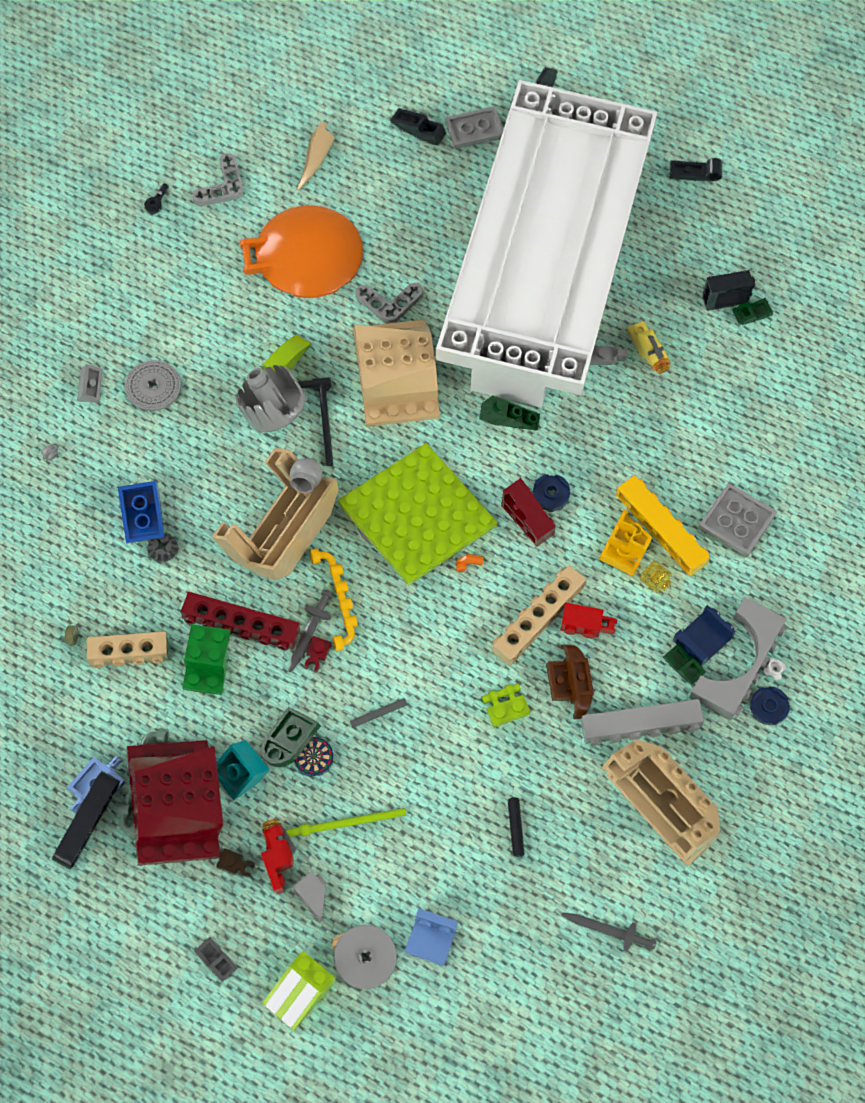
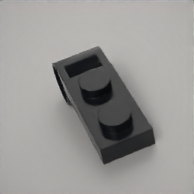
M710 158L707 160V163L671 160L669 179L719 181L722 179V160Z

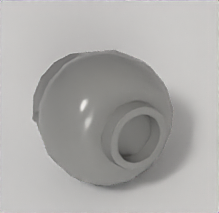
M311 458L297 460L290 469V485L301 493L312 492L322 479V468Z

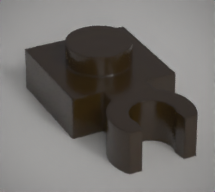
M224 848L216 868L232 875H236L237 871H241L244 877L250 878L251 874L246 872L245 868L247 866L255 868V864L252 861L243 862V855Z

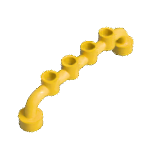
M318 548L310 549L312 564L321 563V559H325L329 563L330 574L334 581V588L338 596L340 610L342 611L344 626L347 630L345 638H342L341 635L332 637L335 651L344 650L345 645L353 641L355 637L354 627L358 626L356 616H351L349 611L353 609L352 600L345 596V592H348L346 580L341 581L340 575H343V567L341 563H336L332 554L319 551Z

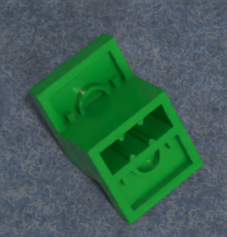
M191 624L184 657L186 672L182 686L183 690L222 695L229 661L227 652L231 634L229 629Z

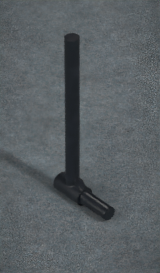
M331 378L297 381L301 388H313L319 391L326 466H333L326 390H329L331 387Z

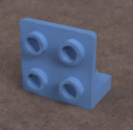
M418 908L416 921L405 953L444 966L458 922Z

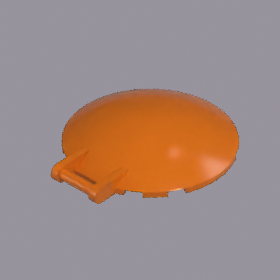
M304 205L287 209L273 217L264 226L259 237L242 239L240 241V248L243 250L245 265L243 271L245 275L262 273L276 289L301 298L323 297L338 291L339 288L348 284L354 278L363 258L362 240L353 223L335 210L316 205ZM250 248H255L257 264L251 263Z

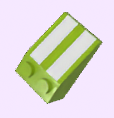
M302 951L287 968L262 1004L295 1031L334 985L335 977L306 952Z

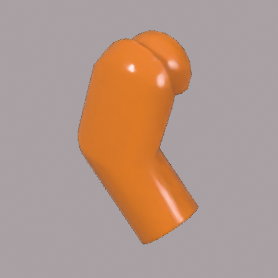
M466 554L456 561V570L464 572L469 564L481 566L484 558L479 555Z

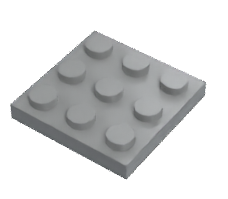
M728 483L698 528L745 557H748L776 516L777 511Z

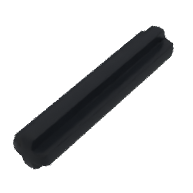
M513 797L508 799L512 853L514 857H522L525 855L520 800Z

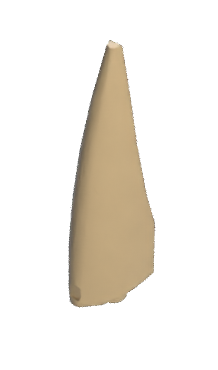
M321 122L315 129L308 144L305 166L297 190H300L317 171L334 141V136L326 130L327 124Z

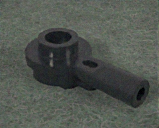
M166 183L162 184L155 197H150L145 201L144 207L147 212L156 214L161 210V199L169 188Z

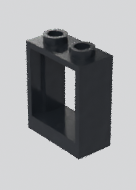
M746 270L707 277L702 294L706 311L738 306L749 302L750 297H752L753 287H755V279L753 276L751 277L750 271Z

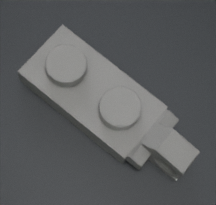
M594 346L590 365H612L617 363V361H626V350L617 349V347Z

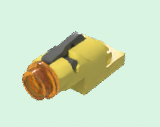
M644 321L627 327V331L641 358H646L649 365L658 374L668 371L671 367L669 357L653 329L649 330Z

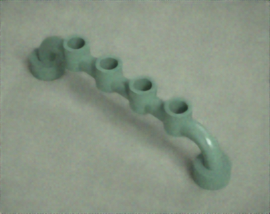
M159 728L158 732L146 734L140 745H147L151 740H156L157 744L167 743L169 730ZM129 782V784H123L122 795L125 796L124 803H118L116 814L120 815L119 825L121 830L129 834L130 839L135 840L134 823L131 827L127 824L128 816H130L132 811Z

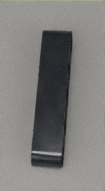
M103 771L99 773L52 857L53 861L69 870L73 868L118 789L120 780Z

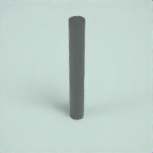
M403 698L350 721L352 728L407 706V702Z

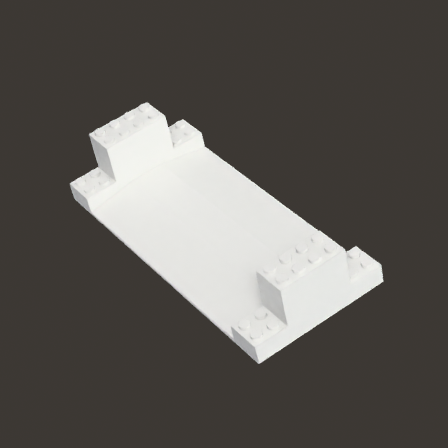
M519 80L436 347V360L472 369L471 391L494 395L499 398L542 408L547 387L582 396L643 164L652 138L657 117L656 111Z

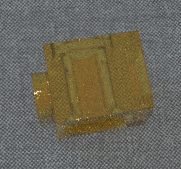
M653 560L642 572L640 581L658 594L661 590L665 591L670 586L672 573Z

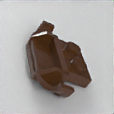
M564 644L561 645V649H564L566 658L563 661H548L546 663L552 701H570L575 706L573 719H581L588 712L594 695L588 658H585L583 652L575 645Z

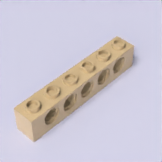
M570 565L565 570L562 568L557 573L553 583H547L543 589L544 592L540 596L536 595L530 603L531 606L528 609L524 608L519 613L518 620L515 623L511 622L506 627V632L502 636H497L493 641L492 652L509 667L564 610L565 602L570 603L585 587L587 579ZM559 586H566L568 589L561 590ZM553 599L555 603L550 604L546 600ZM540 612L543 616L536 617L533 613ZM526 625L530 630L525 631L521 629V626ZM515 639L517 643L511 644L508 640Z

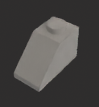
M311 871L293 886V891L314 917L321 922L324 915L326 894L324 885L326 882L319 874L315 875Z

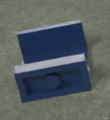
M707 605L699 617L683 631L680 629L674 635L673 642L676 645L679 643L690 658L694 657L703 666L733 638L736 631L731 623L725 622L720 617L716 609Z

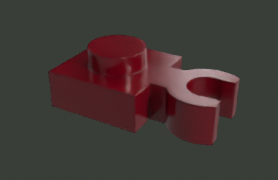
M313 636L306 655L310 656V658L305 661V669H308L310 664H315L314 672L317 673L320 669L319 660L325 662L332 642Z

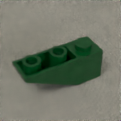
M492 395L482 402L479 419L492 425L538 431L540 414Z

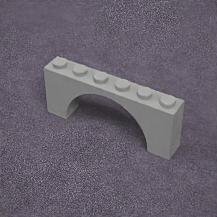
M746 597L742 600L733 619L748 631L754 642L756 656L753 667L743 676L728 681L711 680L700 676L689 697L692 700L699 699L700 704L729 720H732L734 715L738 717L743 708L740 703L743 699H748L752 691L749 689L751 683L756 684L761 675L758 673L760 667L765 668L769 660L766 657L768 652L773 653L778 644L775 641L776 637H781L786 629V626H784L786 618Z

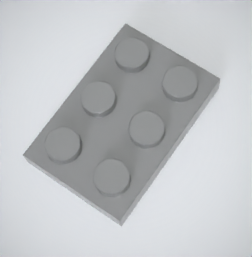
M495 106L445 117V123L455 149L501 139L503 134V127Z

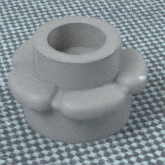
M53 444L45 447L41 451L43 459H48L49 461L54 459L58 455V447H55Z

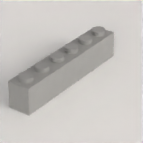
M699 699L583 715L581 718L585 744L590 743L591 746L600 745L603 741L616 743L624 738L636 740L645 735L657 737L661 733L666 732L672 735L679 733L680 730L687 729L689 732L699 730L704 723Z

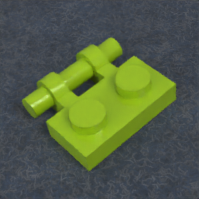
M519 683L505 685L503 689L492 690L488 694L481 696L484 704L491 701L493 705L486 709L493 728L531 714L524 695L516 697L514 694L521 691ZM508 696V701L499 703L498 698Z

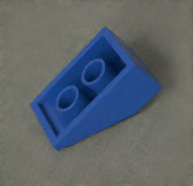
M151 481L118 487L126 544L164 538L162 509L157 482Z

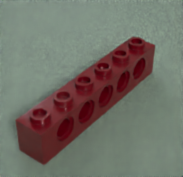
M189 591L180 612L182 619L186 623L202 624V626L229 629L231 631L230 635L234 633L245 640L255 639L263 645L273 644L284 651L294 649L300 632L299 622ZM201 610H207V611H208V612H207L206 614H204V615L198 614L199 611H201ZM219 615L226 616V618L223 620L217 619ZM238 620L245 621L242 625L235 624ZM257 625L263 626L261 630L254 629ZM277 630L282 632L278 636L272 634L274 631Z

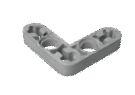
M225 153L220 157V165L225 183L195 190L192 194L195 205L206 206L236 200L243 196V186L236 158L233 154ZM226 160L230 161L231 167L228 168ZM229 174L236 175L234 179L227 178ZM235 184H236V189H237V191H238V192H236V193H234V191H233V186H232V185H235ZM217 191L223 193L220 197H215L213 194Z
M411 283L390 303L367 285L357 287L355 294L358 302L382 321L389 324L396 323L421 299L423 289L420 284ZM411 290H412V291L418 290V294H417V293H413V294L411 295ZM361 292H362V293L367 292V296H365V295L360 296V293H361ZM403 300L407 302V306L400 307L397 303ZM374 302H380L382 306L379 308H375L372 306V304ZM394 312V317H387V313L392 314Z

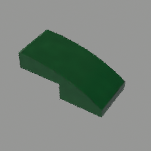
M766 297L752 304L746 302L732 309L739 325L749 324L773 315Z
M679 643L663 656L666 662L691 685L706 673L694 657L690 658Z

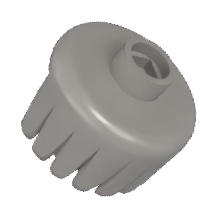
M273 365L274 370L271 367H266L265 370L261 368L252 370L247 375V382L245 381L242 384L243 390L241 388L238 390L236 405L250 426L256 431L266 433L288 426L298 417L305 406V394L290 369L285 366Z

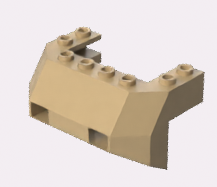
M275 448L265 461L267 466L286 487L251 537L248 538L237 525L232 524L229 528L224 522L221 523L212 536L215 542L233 561L261 577L274 580L291 574L330 517L338 493L336 479L322 477L319 485L310 493H301L292 488L290 485V469L298 459L290 450Z
M636 739L612 754L601 768L603 771L607 770L609 772L607 777L687 866L706 852L718 839L720 834L718 808L663 747Z

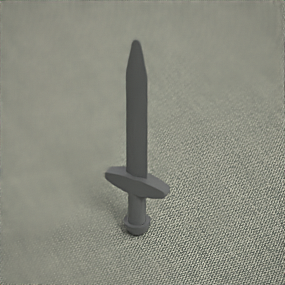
M324 590L321 593L322 597L317 607L305 606L304 608L312 616L292 655L289 672H292L300 662L320 619L331 620L332 618L328 612L324 611L328 600L332 598V593L329 590Z
M561 913L564 918L575 924L624 940L625 952L630 949L632 942L648 947V950L655 949V939H648L635 934V922H632L626 931L579 914Z

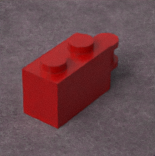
M565 602L560 631H564L568 635L581 634L589 639L599 638L600 632L615 634L616 629L614 627L618 620L613 617L603 616V609Z

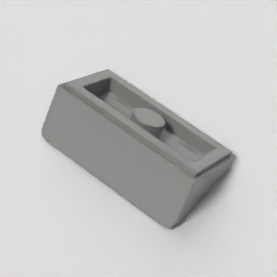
M87 364L81 368L77 395L78 402H99L103 369Z

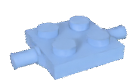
M115 756L107 765L93 757L70 783L67 789L78 799L70 808L75 814L101 771L120 780L115 794L125 783V780L115 772L116 767L122 762L120 758Z

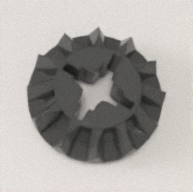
M164 534V538L149 540L147 551L153 560L167 562L177 554V541L170 534ZM159 542L163 545L167 544L165 546L166 552L163 549H159Z

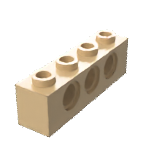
M166 631L87 638V661L94 668H103L105 665L119 667L125 663L142 665L144 662L150 661L153 663H163L164 660H169ZM145 647H152L149 652L143 651ZM127 648L133 649L130 653H123ZM106 650H113L110 655H104Z

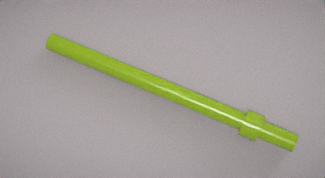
M405 808L314 825L302 824L300 825L301 827L286 829L289 837L299 835L305 837L310 836V833L406 816Z

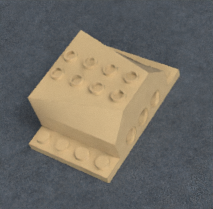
M417 320L371 326L355 325L353 333L366 427L440 419L436 363L429 327L426 326V321Z

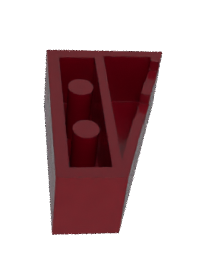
M519 478L503 490L502 508L536 547L555 534V522L548 517L522 478Z

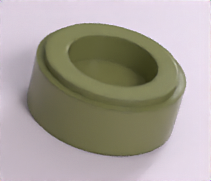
M68 625L65 630V642L67 645H76L78 627Z

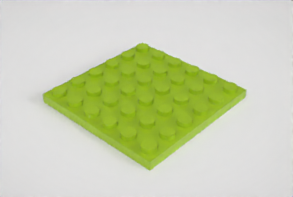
M427 443L338 499V505L408 586L491 531L498 524Z

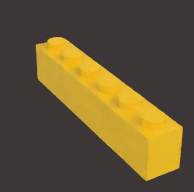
M634 475L617 488L616 496L690 577L708 564L710 559L708 551L696 542V538L684 529L681 521L676 520L671 515L668 507L663 506L659 502L656 494L651 493L646 488L643 480L638 479Z

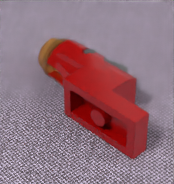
M271 819L262 824L267 851L262 852L261 856L274 892L279 895L285 892L283 886L286 885L283 874L278 873L293 867V854L296 851V847L284 827H282V824L278 822V819Z

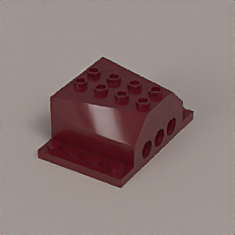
M208 740L127 746L137 865L143 866L220 858L218 836L223 827V816L215 747L208 748Z

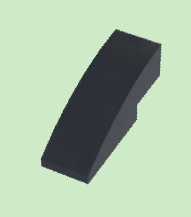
M398 108L390 119V122L401 130L436 146L439 145L446 135L443 124L428 120L427 115Z

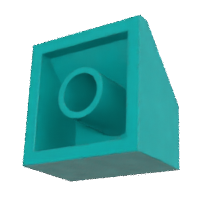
M247 740L231 744L216 762L218 781L233 800L238 799L258 784L270 771Z

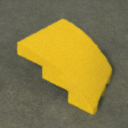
M624 509L599 560L633 576L653 537L642 528L638 521L634 522L629 517V512Z

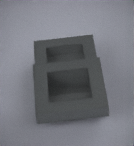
M211 937L194 950L197 956L221 982L238 969Z

